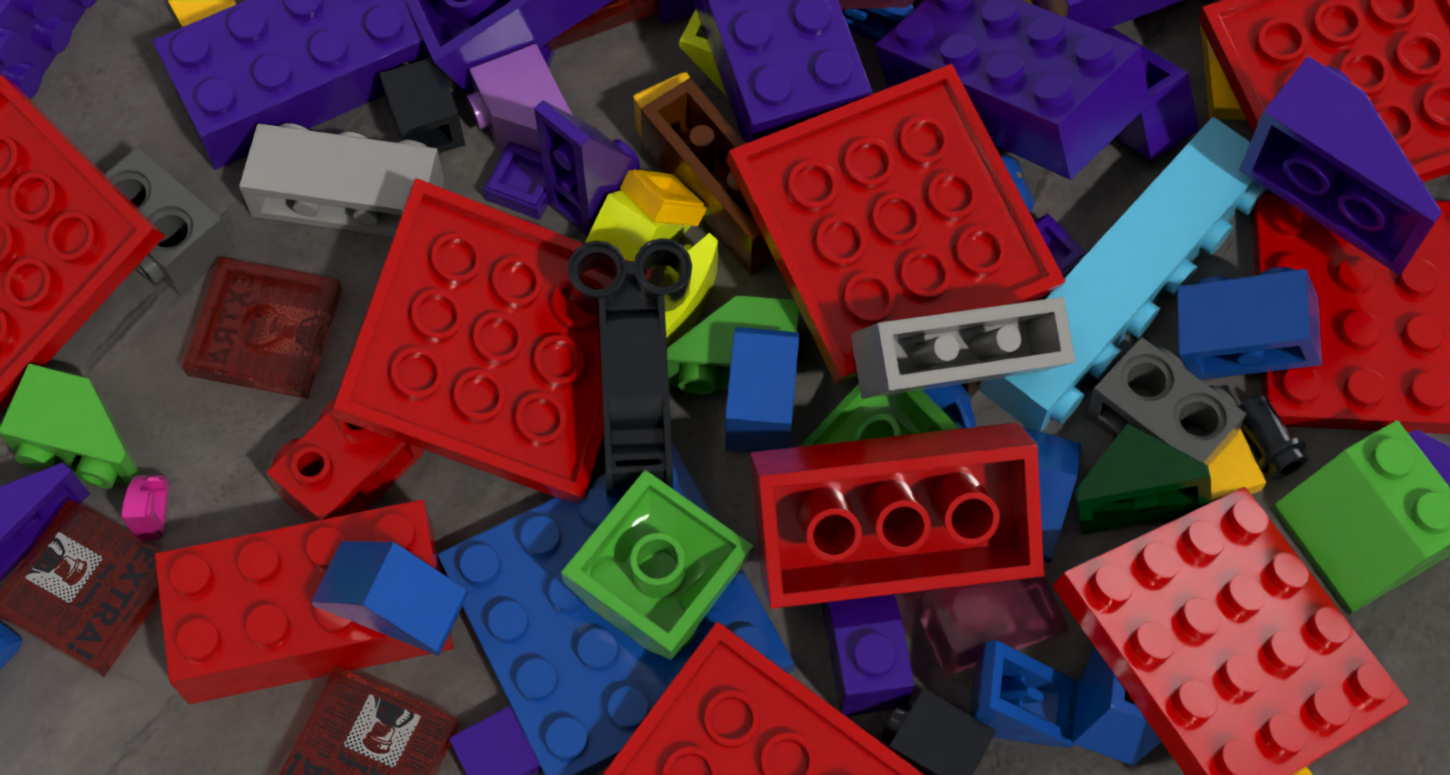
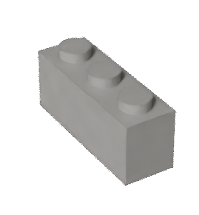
M291 123L280 126L257 124L239 188L252 217L393 237L415 178L443 188L445 179L437 148L427 147L417 141L402 140L394 143L373 140L355 132H342L337 135L310 131L303 126Z
M1064 297L880 322L851 334L862 399L1038 373L1076 363Z

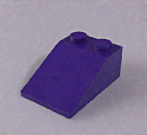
M1307 56L1263 111L1239 171L1399 276L1408 266L1442 214L1441 209L1366 93L1353 85L1350 79L1340 70L1331 66H1323Z

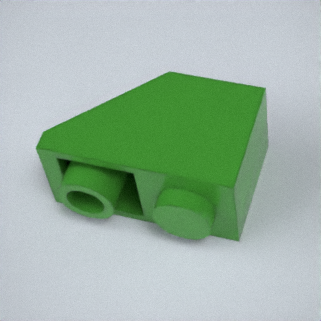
M737 295L667 348L669 386L679 387L682 391L695 395L711 394L715 390L728 391L735 327L797 332L799 308L795 300Z
M28 364L0 426V436L15 453L14 459L18 463L39 472L64 463L82 481L106 489L112 488L115 482L129 486L135 476L141 475L107 404L89 378Z

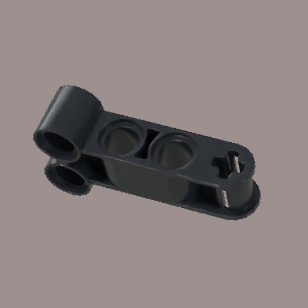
M660 238L649 241L640 248L635 256V261H625L618 248L602 241L584 243L574 251L569 259L568 280L572 300L583 311L599 315L607 498H613V491H628L644 470L673 489L665 312L675 310L684 303L689 295L692 262L690 254L684 246L671 239ZM666 265L675 269L680 278L671 286L660 287L650 283L645 274L654 266ZM596 267L607 269L615 277L612 284L599 290L585 286L580 278L586 271Z

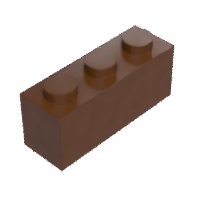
M691 78L642 107L640 110L643 148L664 173L674 174L704 203L707 210L703 219L747 272L752 275L773 261L774 258L726 162L729 150L747 144L746 141Z

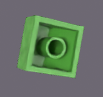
M1398 420L1345 449L1276 502L1271 508L1348 615L1358 611L1450 556V487Z

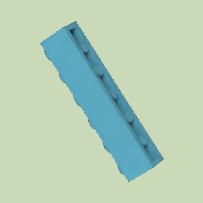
M1213 116L1064 278L1066 282L1061 287L1053 290L1046 298L1064 297L1076 363L1038 373L981 381L979 391L1028 429L1042 432L1053 419L1060 425L1063 424L1082 401L1084 394L1079 389L1091 376L1101 381L1108 374L1123 353L1118 348L1119 344L1129 333L1139 338L1149 328L1160 312V308L1155 305L1166 292H1169L1174 297L1178 295L1177 287L1187 285L1197 270V266L1192 262L1203 250L1209 255H1213L1231 233L1234 226L1229 221L1239 210L1245 215L1251 213L1256 203L1266 194L1267 188L1239 171L1250 142Z

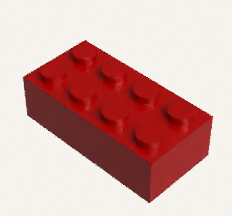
M1018 422L750 452L761 582L770 609L1044 577L1038 445Z
M424 499L155 553L169 683L190 705L432 654L314 607L311 603L342 541L395 542L441 573L434 527ZM450 631L441 652L455 649L452 631Z

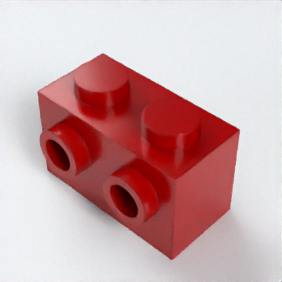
M334 397L322 410L319 421L301 439H292L278 451L273 460L272 467L266 473L278 496L305 520L313 522L367 511L424 454L423 449L329 416L335 400Z

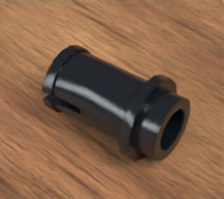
M1260 394L1254 396L1238 406L1239 409L1246 413L1240 429L1260 457L1258 466L1261 472H1270L1274 479H1282L1296 472L1307 462L1308 458L1303 452L1306 448V443L1302 438H1294L1271 405L1267 395L1263 396Z

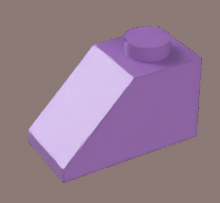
M537 44L469 69L474 93L466 96L468 108L477 128L480 130L488 127L498 148L505 149L510 141L540 153L534 108L542 100L572 115Z

